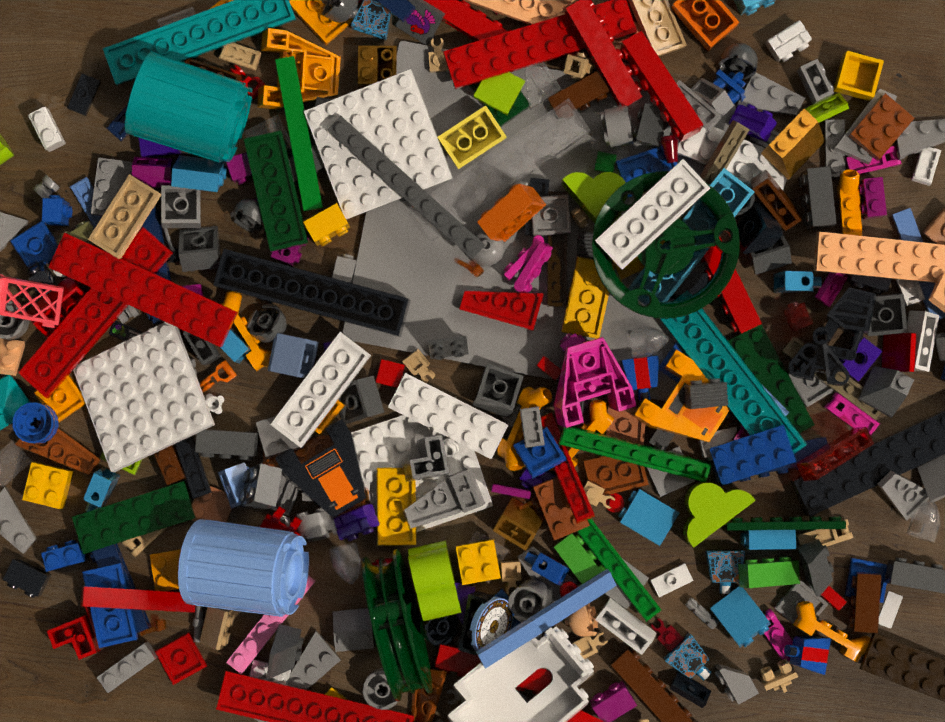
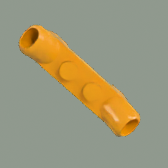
M850 169L841 172L837 185L841 232L847 235L862 236L859 195L860 175L857 171Z
M228 291L225 293L224 302L221 305L238 312L234 324L252 350L246 354V357L257 372L264 366H269L272 350L260 348L258 345L260 341L250 334L247 327V319L244 316L240 317L239 309L242 295Z
M526 387L521 392L517 403L522 406L521 409L538 406L541 409V407L552 401V394L545 387L537 389ZM520 411L509 438H502L497 450V454L505 459L506 468L511 471H517L524 467L523 462L513 448L514 444L524 439Z
M593 400L589 404L590 422L587 425L584 423L580 429L591 432L597 430L603 434L613 422L614 417L607 413L606 402L603 400ZM566 446L575 467L578 464V459L574 456L579 449Z
M810 601L797 603L795 607L798 617L793 623L794 626L811 636L815 630H818L842 645L839 650L841 654L856 663L859 662L867 650L870 637L862 636L848 640L846 633L839 629L837 632L831 630L832 625L824 620H821V622L817 621L813 603Z

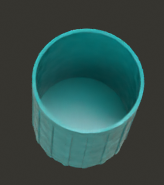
M150 52L139 69L131 91L126 111L125 132L126 134L219 163L225 161L229 163L236 153L237 147L235 146L238 139L242 138L252 102V97L248 96V92L252 93V88L247 87L244 82Z

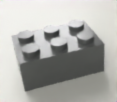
M830 166L808 168L799 176V187L803 189L801 206L805 208L803 225L807 227V230L830 228L836 224Z
M205 429L196 434L195 452L200 453L201 457H214V454H220L219 458L231 459L233 455H239V459L252 460L253 456H258L259 433Z

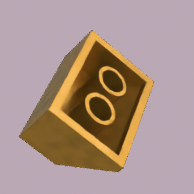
M803 109L761 152L788 180L825 142L818 121L806 109Z

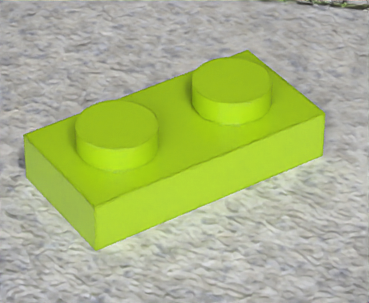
M837 93L805 109L819 123L849 109V106L843 96Z

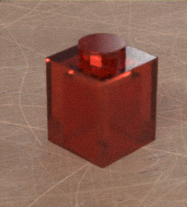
M796 301L787 305L788 309L784 310V314L792 332L813 324L805 303L799 304Z

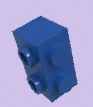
M49 195V198H43L42 222L50 226H69V218H72L73 212L70 203L58 195Z
M76 540L65 542V547L58 548L57 545L47 547V552L41 553L46 572L88 560L87 555L83 554L80 543H77Z

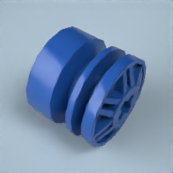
M36 402L20 406L12 420L16 436L28 443H45L51 440L59 427L56 412L50 406ZM36 419L40 420L42 423L39 424V428L33 425V423L36 422Z

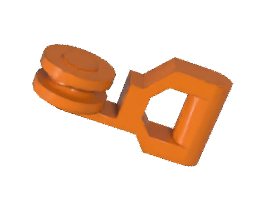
M226 360L216 366L214 373L200 382V387H203L202 392L204 393L215 385L214 382L210 383L211 377H214L217 383L220 381L228 383L237 374ZM221 368L229 376L226 379L220 378L218 375V371Z

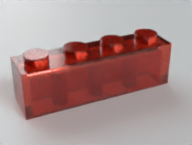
M866 426L852 428L796 463L804 481L818 480L873 445L874 442Z

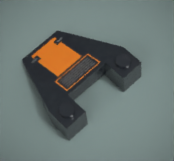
M343 419L325 428L334 445L304 463H300L292 448L275 458L287 480L332 518L366 499L355 441Z

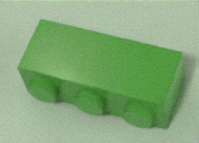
M571 533L554 548L579 581L584 584L605 569L602 565L599 567L594 562L596 557L590 549L586 551L582 547L584 542L578 534L574 536Z
M779 557V561H774V558H763L762 562L758 563L757 559L745 560L746 564H738L740 588L800 584L799 561L791 560V557Z

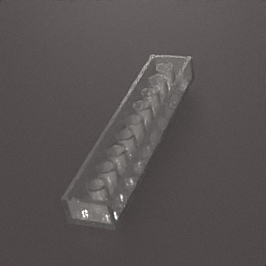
M568 98L429 195L461 222L591 133V130ZM413 206L409 208L431 241L443 235Z

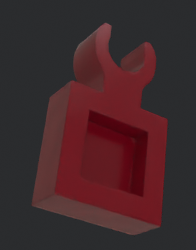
M657 618L660 621V626L657 628L652 624L650 626L653 630L660 632L656 638L671 652L684 638L671 625L665 628L663 621Z

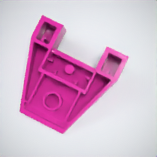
M603 337L566 347L554 401L558 425L567 428L584 423L580 402L607 394L609 406L613 410L620 412L636 407L633 388Z

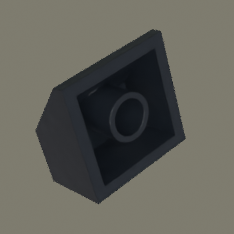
M756 201L736 222L739 232V247L743 254L770 248L784 234L778 221L767 207Z

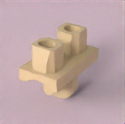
M787 659L777 663L780 670L775 672L772 671L770 666L762 668V677L760 679L766 691L773 688L774 691L782 689L783 693H786L787 689L785 686L792 684L791 680L798 678L792 664L790 665Z

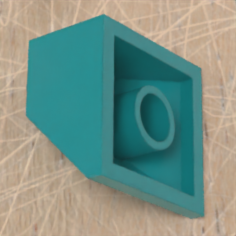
M5 375L0 378V430L12 423L14 414L20 406L31 403L12 375Z

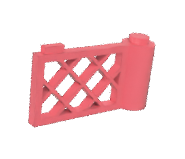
M0 274V315L42 322V326L54 328L55 325H59L64 287L5 277ZM9 283L17 284L20 291L13 295L8 289ZM30 287H35L40 292L33 299L26 291ZM50 290L58 291V299L53 302L45 294ZM22 292L29 300L23 306L15 298ZM41 296L49 304L42 310L35 302ZM11 300L19 308L14 312L6 311V303ZM32 304L38 312L34 315H29L24 308ZM51 307L56 313L55 319L47 318L43 312Z

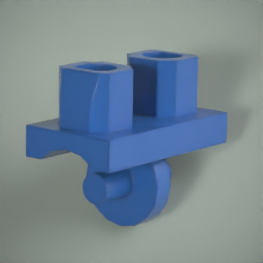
M719 69L713 84L722 89H728L729 92L727 94L733 104L738 100L743 101L746 98L744 95L745 90L741 88L746 84L742 80L744 74L742 72L734 74L731 71L727 76Z

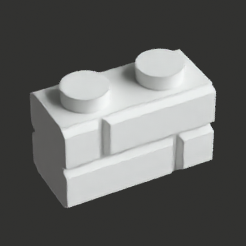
M799 20L768 39L765 44L776 62L780 60L785 62L793 57L792 53L796 50L801 52L808 48V43L812 38Z
M42 107L28 115L45 150L50 152L66 144L48 108Z

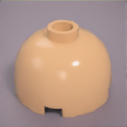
M589 603L566 617V626H569L571 631L578 636H595L597 632H594V628H598V622L595 620L597 617L595 606L591 607Z

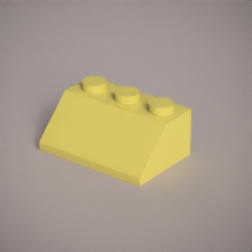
M487 106L482 107L438 136L442 148L458 169L507 138Z

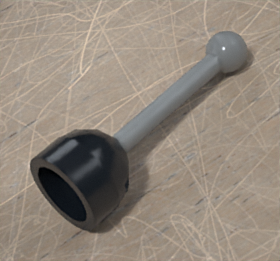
M163 228L169 249L173 252L167 262L174 263L180 261L179 249L173 247L168 229Z

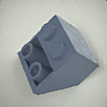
M277 333L274 337L267 371L305 379L314 367L319 342Z

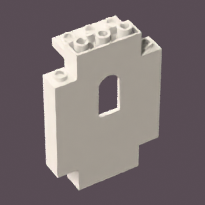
M557 626L553 629L549 628L539 641L537 640L538 636H536L486 669L480 663L456 682L453 688L464 702L448 714V719L450 722H567L588 705L589 701L587 698L589 696L582 688L579 690L577 687L593 675L594 666L587 658L584 660L580 655L581 650L575 643L571 644L567 638L569 636L562 628L560 630ZM540 668L548 669L553 676L552 682L526 703L515 688Z

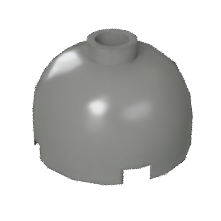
M483 229L474 232L473 234L485 246L472 261L483 267H490L498 263L505 253L504 241L490 240Z

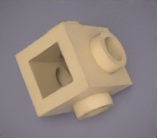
M577 51L574 54H568L564 73L571 75L573 79L582 80V78L589 76L593 72V61L586 52Z

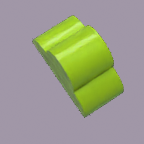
M575 172L563 178L561 185L595 224L606 201L626 182L620 175L613 172L601 173L593 179L585 173ZM627 195L623 197V202L626 201ZM621 213L617 215L614 222H616L622 216Z
M708 482L694 484L685 495V507L691 515L686 520L683 528L686 542L694 548L756 500L752 495L743 490L728 489L724 491L718 485Z
M446 540L408 549L411 574L423 621L461 613Z

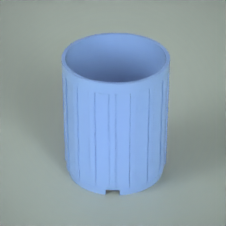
M199 519L188 530L180 553L178 584L181 597L189 605L283 617L285 614L291 615L298 609L299 605H295L298 598H303L307 585L309 552H305L303 549V545L307 543L302 536H298L290 531Z

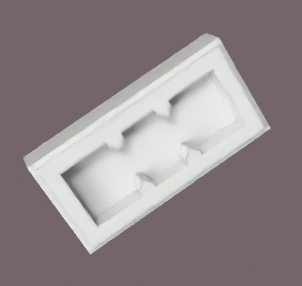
M933 147L921 150L912 181L927 186L931 185L941 150Z
M683 563L650 581L658 597H661L692 582L693 579L686 564Z

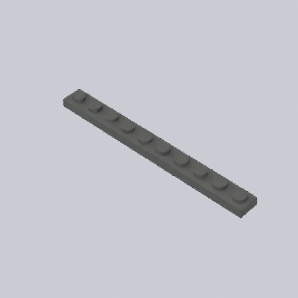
M341 115L328 129L329 132L471 259H474L483 249L485 244Z

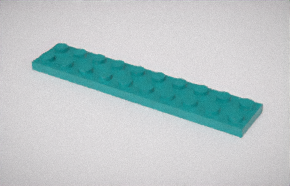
M233 0L105 47L103 51L115 84L120 85L136 79L144 59L150 52L183 62L186 59L194 58L262 33L268 28L273 29L292 22L296 18L289 0Z
M687 290L674 301L685 299L692 294ZM703 309L678 318L661 319L707 379L720 378V381L727 382L728 407L750 435L784 424L794 454L807 445Z

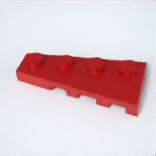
M464 291L459 310L533 331L544 293Z

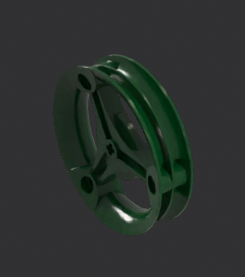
M669 171L647 173L619 187L602 207L594 226L592 238L595 268L607 291L629 310L647 317L661 319L686 316L711 303L729 283L737 265L740 245L737 223L729 205L713 187L707 184L710 189L699 200L714 215L717 221L715 228L693 231L682 220L677 219L638 255L640 262L645 267L639 289L630 290L621 282L613 269L609 255L595 240L614 223L619 213H625L642 197L643 193L648 192ZM630 194L634 197V202L629 205L625 204L623 197ZM722 231L729 234V240L726 242H722L719 239V233ZM713 234L714 243L695 245V236ZM660 242H670L671 245L668 246L670 247V249L667 250L664 248L662 250L660 248V246H662ZM717 247L721 252L718 268L711 280L701 290L682 300L659 302L655 293L665 275H671L684 269L691 261L695 251ZM650 271L659 274L652 292L643 289ZM646 295L649 298V303L646 306H641L638 303L639 296Z
M398 549L393 551V559L389 564L386 563L383 557H380L379 566H375L368 557H363V581L371 624L383 670L392 695L396 701H401L402 693L409 691L415 693V690L425 688L426 692L430 694L432 693V678L425 639L420 631V617L403 558Z

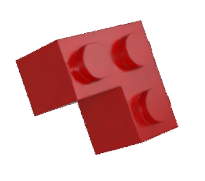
M87 615L47 631L53 649L72 642L79 660L101 651Z

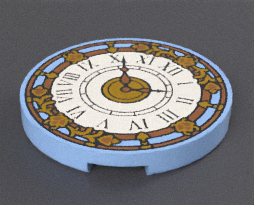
M492 597L485 604L482 603L475 612L470 626V630H472L471 645L474 650L478 651L511 630L513 612L510 610L507 600L500 597Z

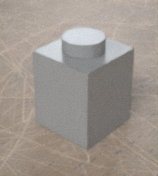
M342 254V257L337 256L332 278L352 283L357 262L353 260L354 256Z

